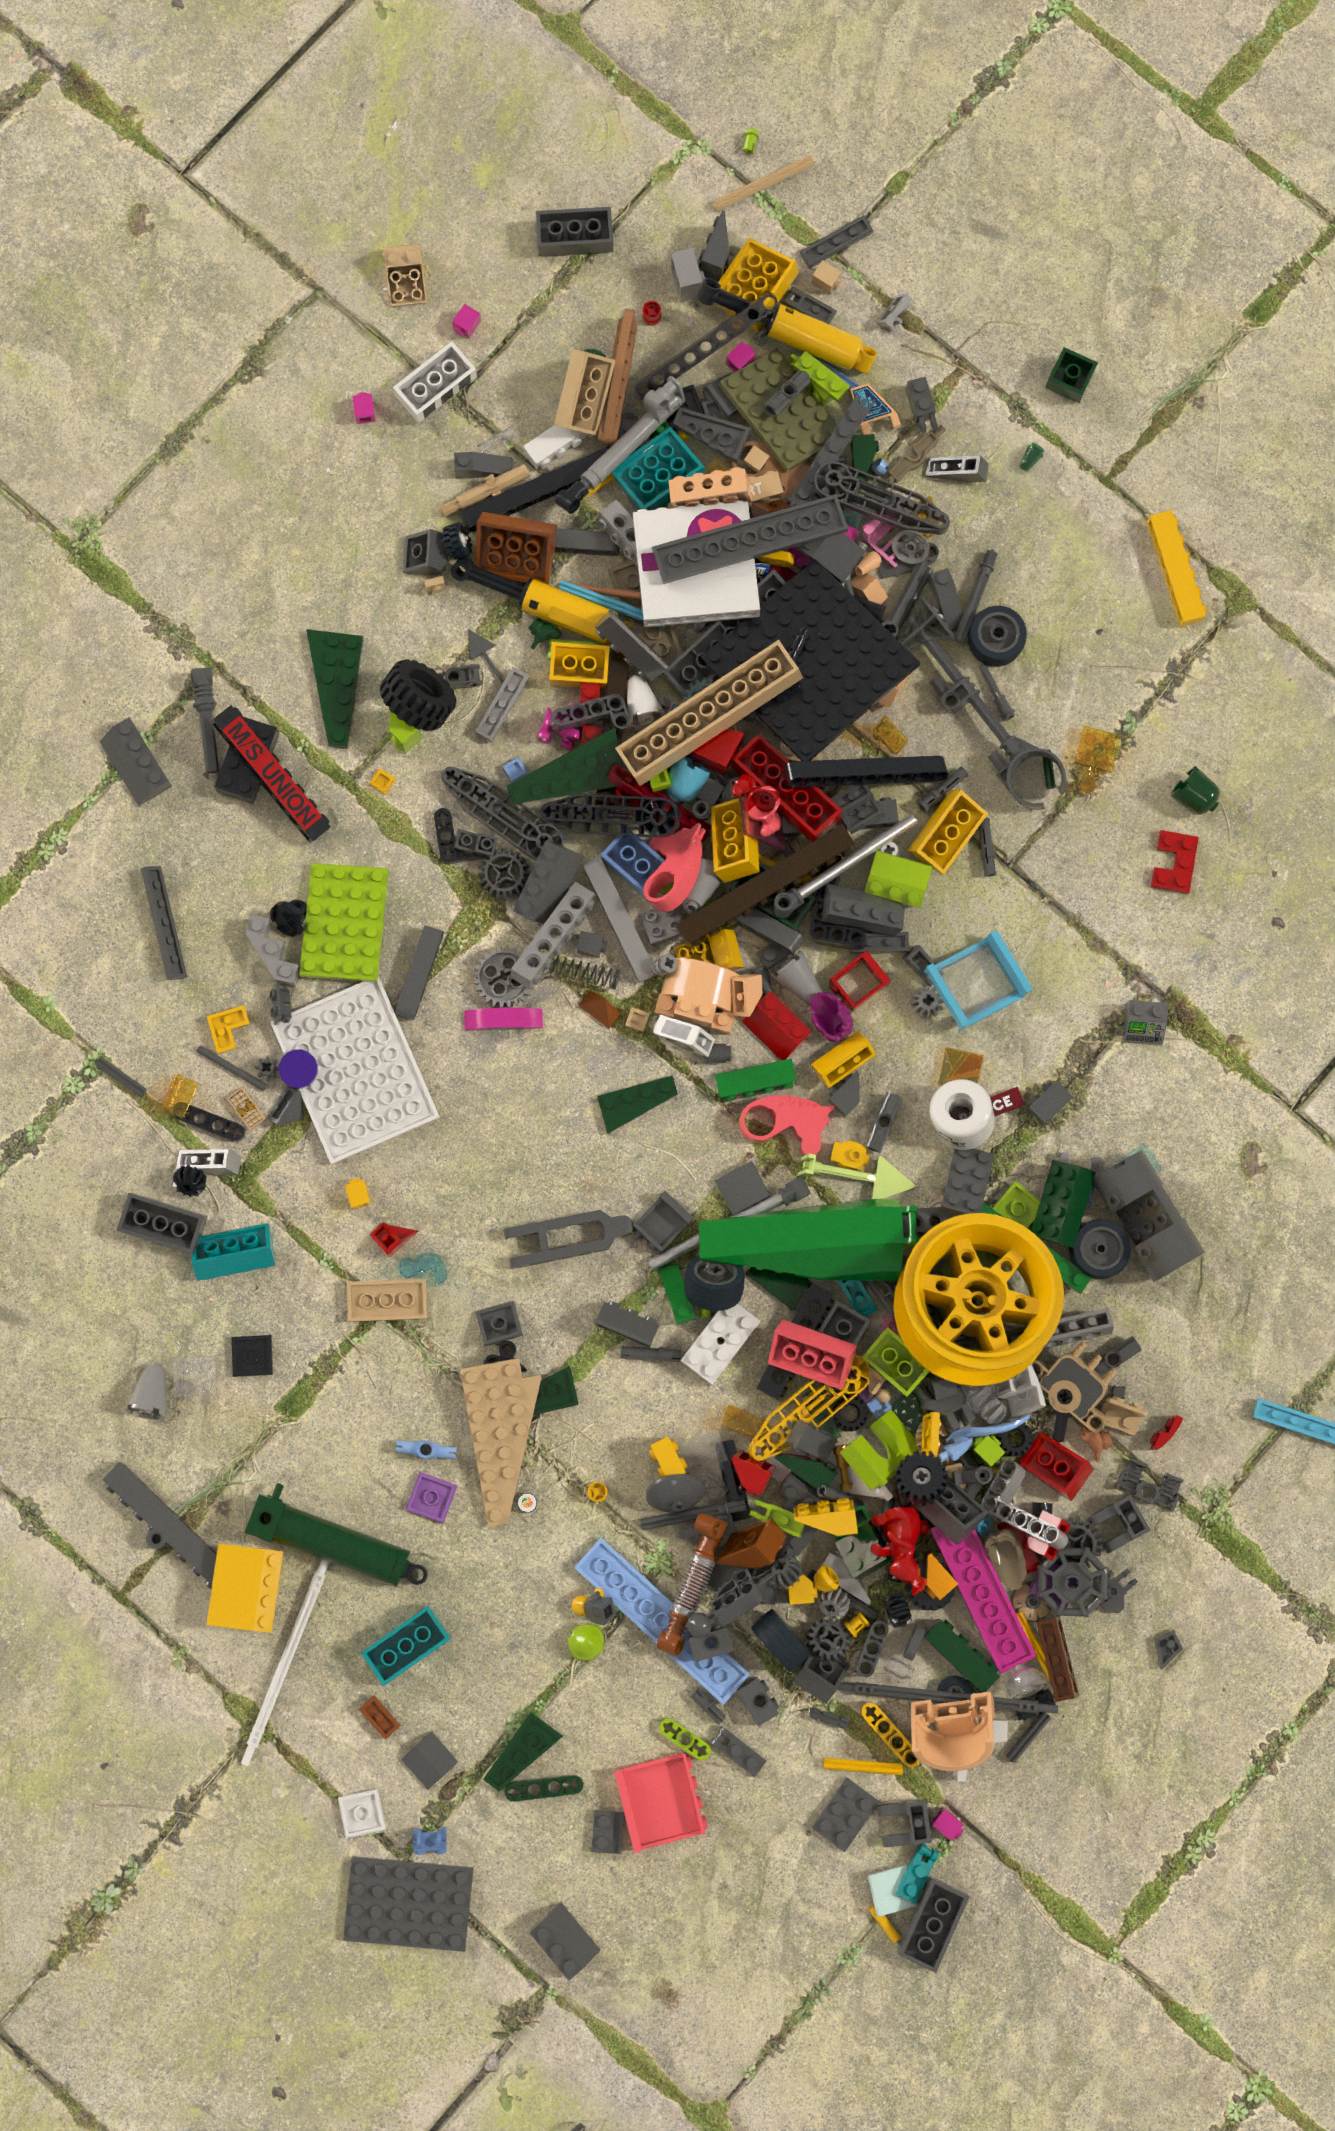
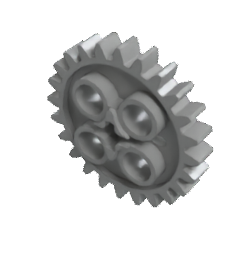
M506 945L504 951L498 946L497 952L492 948L490 949V955L484 952L485 959L478 958L481 965H475L474 968L478 972L473 973V976L478 978L473 981V984L479 985L475 988V991H482L479 997H487L485 1000L486 1004L493 1001V1007L499 1003L500 1008H503L504 1004L511 1008V1003L518 1006L519 999L525 1002L524 995L531 996L528 991L529 988L522 984L514 986L512 984L513 979L510 977L511 969L504 967V963L508 960L516 963L523 951L516 954V947L509 951ZM488 969H495L497 971L494 977L487 976L486 972ZM504 973L508 980L504 981L501 979V974ZM496 981L492 985H488L489 982ZM497 986H503L505 991L502 994H496L494 989Z

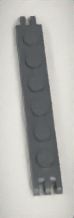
M857 394L787 503L791 506H797L810 502L813 495L816 494L814 487L816 471L827 462H837L873 407V403L870 402L867 408H865L864 405L867 399L864 398L861 404H859L858 401L861 396Z

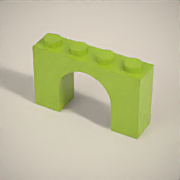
M891 1409L869 1426L884 1444L888 1453V1459L877 1454L862 1434L839 1452L870 1491L876 1486L879 1489L884 1486L888 1479L890 1480L896 1475V1469L899 1467L901 1460L905 1461V1456L908 1454L912 1457L913 1452L918 1450L916 1439Z

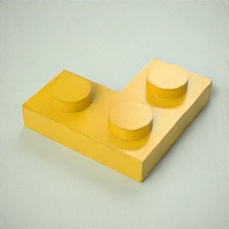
M245 1006L206 1016L217 1054L237 1049L232 1030L250 1025Z

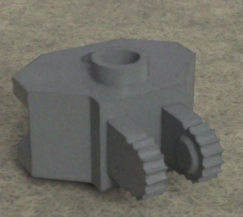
M1128 1568L1118 1576L1108 1579L1107 1595L1109 1597L1100 1604L1104 1611L1119 1614L1124 1610V1596L1130 1588L1138 1583L1136 1579H1132L1125 1587L1120 1585L1119 1581L1130 1573ZM1097 1576L1093 1580V1589L1099 1591V1577Z

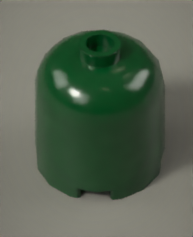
M1194 766L1186 773L1189 775L1184 782L1180 780L1171 792V796L1196 815H1202L1208 811L1213 812L1219 805L1217 800L1220 796V789L1201 770Z

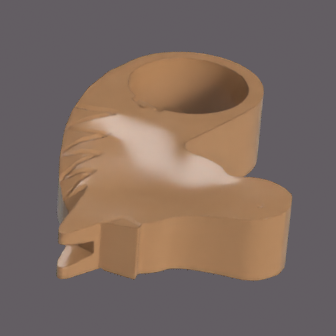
M762 441L746 442L742 453H749L752 447L756 446L770 456L759 473L747 474L748 477H759L767 471H778L786 497L780 501L790 505L787 503L788 499L811 465L805 461L786 473ZM730 461V469L738 467L734 461Z

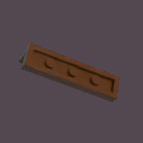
M1055 1616L1050 1619L1037 1621L1036 1624L1055 1702L1074 1699L1079 1696L1061 1618Z

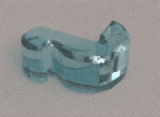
M423 1253L417 1258L415 1263H412L411 1258H405L398 1267L399 1273L407 1279L432 1269L439 1287L447 1279L446 1265L440 1256L434 1253Z

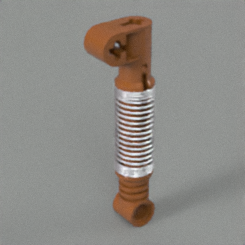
M705 1513L698 1515L694 1530L702 1536L697 1549L693 1550L690 1557L692 1562L689 1561L690 1565H687L689 1567L686 1568L688 1572L685 1571L687 1575H683L685 1579L682 1578L684 1582H680L683 1584L679 1585L681 1589H678L680 1592H676L678 1594L675 1596L677 1599H674L676 1602H673L669 1611L672 1620L668 1621L670 1625L666 1626L668 1631L664 1630L658 1638L657 1648L673 1656H678L681 1653L685 1642L684 1637H682V1634L685 1635L683 1631L687 1630L685 1627L687 1620L695 1613L693 1611H697V1604H700L698 1601H701L700 1598L703 1597L701 1595L704 1594L702 1591H705L703 1587H707L705 1585L708 1584L709 1578L707 1577H711L709 1575L712 1573L710 1570H713L717 1559L715 1556L728 1525L727 1522Z

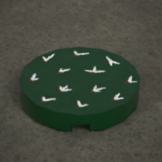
M916 1394L900 1397L892 1408V1411L911 1434H916L918 1426L923 1421V1416L926 1415L920 1408L921 1402Z

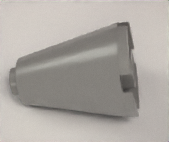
M701 859L695 885L688 897L683 901V906L688 912L696 913L701 910L721 884L722 880L714 872V862Z
M801 950L798 952V956L795 953L779 965L780 970L777 973L775 970L771 973L775 980L807 1005L811 1003V997L815 996L818 992H822Z
M151 1362L150 1365H146L126 1406V1412L129 1414H133V1411L137 1412L138 1417L160 1420V1417L165 1419L166 1370L162 1367V1364Z

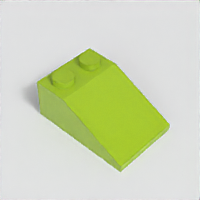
M888 1327L861 1357L906 1397L909 1396L929 1372L910 1354L902 1339Z

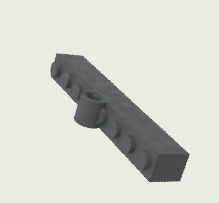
M118 1462L102 1479L106 1483L104 1487L113 1494L115 1492L119 1495L120 1498L118 1500L125 1507L130 1506L134 1510L133 1515L138 1520H144L149 1524L147 1528L150 1531L146 1536V1542L149 1547L153 1549H161L165 1546L169 1549L173 1547L178 1552L176 1556L183 1563L187 1561L192 1566L190 1568L191 1571L198 1577L202 1575L206 1579L204 1583L212 1589L217 1553L123 1462ZM156 1534L161 1536L160 1543L154 1541Z

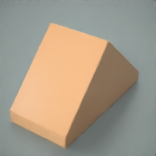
M866 573L862 577L856 575L851 580L853 591L859 597L878 604H882L888 599L877 578Z

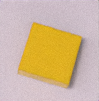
M379 768L369 786L386 795L396 778Z

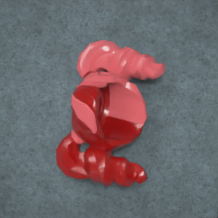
M742 774L732 787V795L738 797L745 794L743 799L745 810L753 820L763 821L760 833L767 837L781 828V818L776 811L780 805L779 793L771 786H757L752 776Z

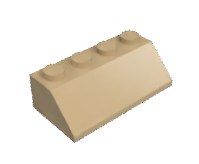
M572 349L554 425L597 436L616 360Z

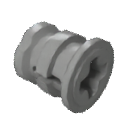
M664 954L653 962L652 971L658 976L672 973L677 968V960L671 954Z

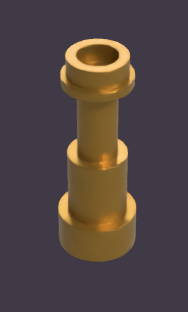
M848 1444L837 1445L833 1448V1455H836L837 1468L840 1469L842 1484H839L841 1490L853 1489V1482H849L847 1468L849 1464L839 1453Z

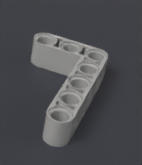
M1011 1459L1005 1460L985 1493L981 1506L994 1518L1055 1549H1063L1068 1543V1537L1064 1532L1010 1504L1025 1477V1470Z

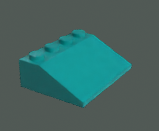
M669 427L628 456L611 474L637 511L640 509L650 511L665 507L668 503H671L669 480H673L677 476L692 477L696 473L705 475V467L675 431Z

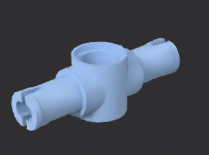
M397 1440L396 1445L403 1446V1448L396 1447V1453L413 1454L415 1457L424 1459H437L439 1457L455 1460L456 1454H450L449 1452H456L457 1447L441 1446L439 1443L417 1440L415 1442ZM429 1444L432 1451L429 1455L425 1456L421 1453V1447Z

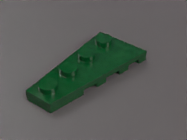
M570 1366L541 1380L533 1416L579 1405Z

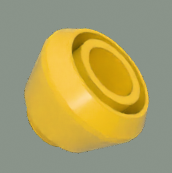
M822 1565L814 1575L813 1583L817 1590L828 1592L838 1589L839 1579L831 1567Z

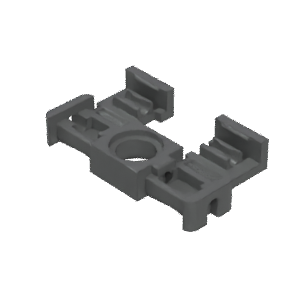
M1130 1458L1125 1472L1120 1473L1119 1481L1116 1483L1115 1488L1119 1489L1121 1487L1135 1493L1134 1497L1150 1504L1156 1502L1169 1508V1512H1173L1179 1500V1496L1175 1494L1178 1493L1180 1485L1184 1480L1169 1473H1165V1482L1160 1487L1140 1480L1143 1477L1141 1473L1143 1469L1146 1470L1148 1468V1464ZM1145 1486H1149L1152 1489V1495L1149 1498H1145L1142 1495V1489Z

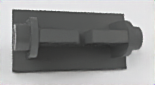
M277 982L274 989L270 991V1001L273 1004L271 1007V1017L274 1019V1025L277 1024L278 1020H281L283 1023H289L292 1018L291 1006L284 1005L291 1003L290 990L287 986L279 988V982Z

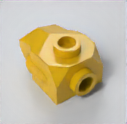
M855 1141L834 1142L830 1161L837 1163L841 1168L861 1172L863 1165L867 1166L870 1154H866V1146Z

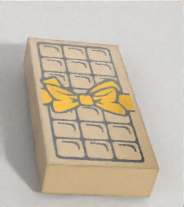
M243 1087L227 1098L250 1131L266 1120Z

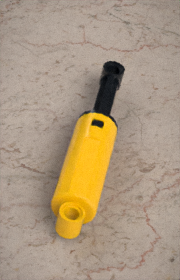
M710 278L703 280L696 296L698 301L705 305L711 306L716 303L735 312L740 311L751 303V301L721 289V285ZM778 303L777 308L758 321L766 325L763 332L764 335L803 352L807 351L810 355L845 370H851L854 366L857 370L867 373L877 357V352L873 348L862 346L861 338ZM752 308L748 311V316L755 318L759 312L757 309Z
M468 557L459 558L451 568V575L457 581L471 580L518 599V610L599 643L606 645L609 642L607 638L601 639L596 634L597 629L595 628L597 622L610 610L608 608L533 578H529L526 585H522L475 566L474 562ZM460 566L463 567L466 572L462 571L460 569ZM623 620L628 626H630L633 629L631 623Z

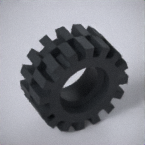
M855 1396L833 1415V1421L841 1430L848 1432L856 1431L865 1425L868 1418V1408L861 1398ZM843 1398L837 1400L832 1409L834 1410L845 1400ZM846 1406H854L857 1409L858 1416L854 1421L844 1419L842 1411Z
M1026 1423L1010 1431L997 1434L996 1439L1001 1443L999 1447L1008 1456L1025 1454L1033 1443V1433ZM1015 1430L1021 1434L1022 1441L1018 1446H1011L1008 1443L1007 1435L1010 1431Z

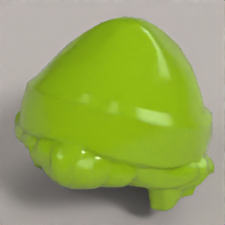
M583 1624L572 1629L571 1636L567 1637L569 1650L576 1659L592 1661L599 1653L603 1652L604 1635L600 1626Z

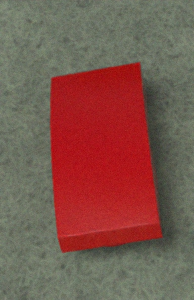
M1173 1415L1172 1418L1169 1417L1165 1424L1167 1431L1158 1430L1157 1433H1153L1150 1439V1444H1152L1150 1449L1158 1450L1164 1446L1176 1433L1183 1418L1178 1415Z

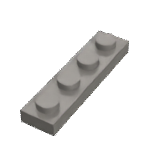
M512 667L475 730V734L493 742L530 678L528 674Z

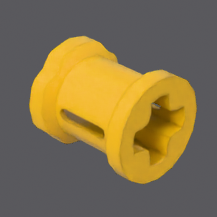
M860 1611L857 1612V1616L851 1621L844 1623L854 1638L857 1637V1633L863 1628L870 1626Z

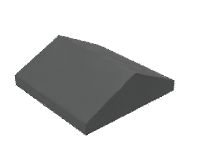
M514 1301L476 1311L485 1347L523 1336Z
M430 1732L401 1759L427 1790L458 1763L433 1732Z

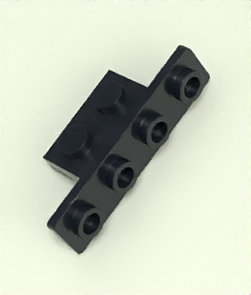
M732 1439L716 1443L715 1448L727 1501L732 1502L744 1498L746 1501L747 1510L731 1513L732 1520L735 1522L749 1519L751 1515H749L750 1507L746 1488L742 1487L732 1462L733 1456L737 1453L735 1441Z

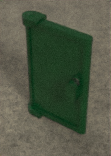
M750 1267L745 1274L789 1307L791 1311L795 1309V1306L798 1304L797 1302L812 1284L807 1278L795 1276V1274L775 1273V1271L767 1269L757 1270L755 1267Z

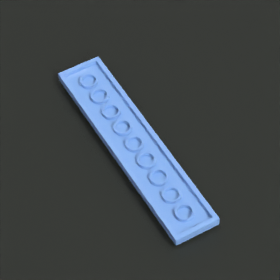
M600 1538L574 1568L593 1586L602 1588L604 1596L606 1598L611 1597L614 1605L657 1643L660 1634L664 1630L668 1631L666 1626H669L670 1623L668 1621L672 1620L669 1611L673 1603L606 1541ZM684 1630L685 1635L682 1634V1637H684L685 1642L681 1653L678 1656L669 1655L724 1705L748 1678L750 1673L728 1653L695 1662L688 1639L692 1636L687 1630ZM710 1637L705 1639L706 1647L713 1648L716 1645V1642Z

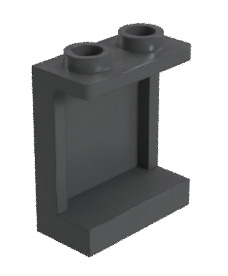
M664 1191L660 1198L633 1224V1232L640 1239L644 1237L649 1242L647 1246L653 1252L659 1251L662 1253L693 1221L694 1217Z

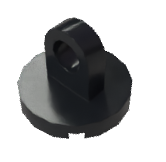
M292 900L289 903L285 901L277 902L270 910V919L277 924L276 928L280 932L295 937L300 935L306 928L305 915L307 905L302 900Z

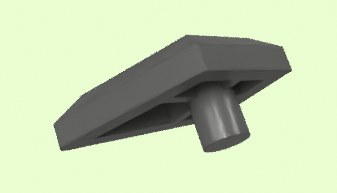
M1174 1630L1155 1639L1160 1669H1164L1183 1649Z

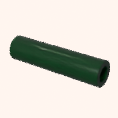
M1042 757L1046 789H1054L1056 785L1053 761Z

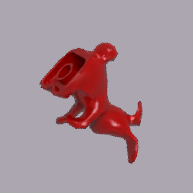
M914 1507L892 1508L885 1511L884 1514L872 1517L870 1520L874 1526H879L883 1529L888 1541V1545L884 1548L880 1547L877 1543L872 1544L870 1547L872 1553L878 1557L890 1556L894 1558L889 1567L891 1575L912 1585L913 1596L923 1592L927 1585V1579L921 1577L919 1565L913 1556L919 1534L923 1535L929 1532L927 1520L920 1519L919 1512Z

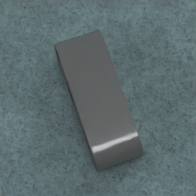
M874 1620L870 1624L855 1668L862 1677L873 1675L886 1641L889 1628L882 1620ZM880 1623L884 1626V1632L881 1635H876L874 1633V1626ZM870 1643L877 1645V1651L874 1654L867 1652V1646ZM863 1662L870 1664V1670L867 1673L860 1671V1665Z

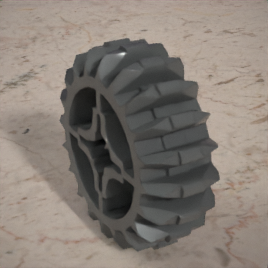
M502 848V854H498V851L495 850V856L488 855L489 861L482 859V863L486 866H479V870L483 872L478 873V877L483 878L479 883L480 885H485L483 887L484 892L490 889L488 893L490 897L496 893V900H499L500 895H503V900L506 901V895H510L511 899H514L513 893L515 892L518 896L521 895L519 888L523 890L525 886L523 883L527 882L528 878L526 877L530 875V871H525L529 868V865L523 864L526 861L524 857L519 859V852L512 856V849L506 854L505 848ZM499 861H509L504 866L495 864ZM515 864L520 870L519 880L511 874ZM490 869L497 875L494 884L488 879ZM507 871L508 877L505 878L504 876V878H501L500 873ZM505 883L513 885L510 888H499Z
M1069 1516V1529L1080 1528L1083 1531L1077 1535L1067 1532V1548H1071V1540L1077 1541L1079 1539V1545H1081V1548H1085L1083 1542L1089 1534L1093 1541L1091 1552L1096 1556H1101V1552L1096 1549H1103V1544L1097 1543L1102 1541L1103 1538L1102 1536H1095L1100 1530L1095 1529L1092 1531L1095 1524L1092 1522L1087 1526V1518L1083 1520V1523H1080V1516L1076 1517V1522H1073L1072 1517ZM1065 1555L1067 1561H1080V1559H1072ZM1061 1558L1057 1560L1058 1565L1062 1563ZM1085 1559L1084 1563L1088 1568H1090V1562L1087 1559Z

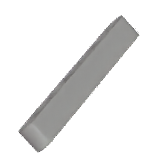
M598 856L583 863L582 867L638 982H643L655 976L656 974L652 971L653 964L601 857Z

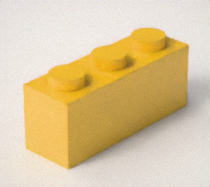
M857 1031L811 1065L818 1078L830 1088L873 1058L876 1053L870 1042Z

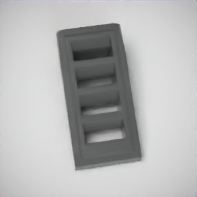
M915 945L902 959L931 987L933 983L927 977V973L925 974L922 970L928 964L934 963L936 965V963L920 945ZM918 953L919 956L913 961L912 957ZM924 959L925 961L918 967L917 964ZM939 972L942 977L944 975V972Z

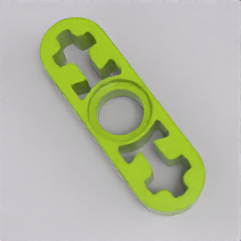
M665 1718L660 1722L659 1729L663 1736L698 1760L709 1758L711 1748L707 1742L672 1718ZM672 1722V1728L676 1731L678 1727L682 1729L677 1733L676 1739L672 1738L675 1735L673 1732H664V1723L669 1724ZM683 1733L691 1736V1742L687 1745H683L679 1741V1737ZM694 1739L698 1740L697 1746H706V1755L698 1756V1750L694 1747L692 1751L688 1749L693 1745Z

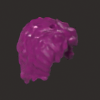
M818 992L815 996L811 997V1003L809 1004L811 1008L808 1011L812 1013V1023L818 1032L830 1042H839L841 1039L847 1038L852 1033L854 1024L846 1004H843L839 997L828 992Z

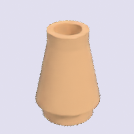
M875 551L867 552L854 568L855 573L862 577L864 574L879 568L882 562L880 555Z

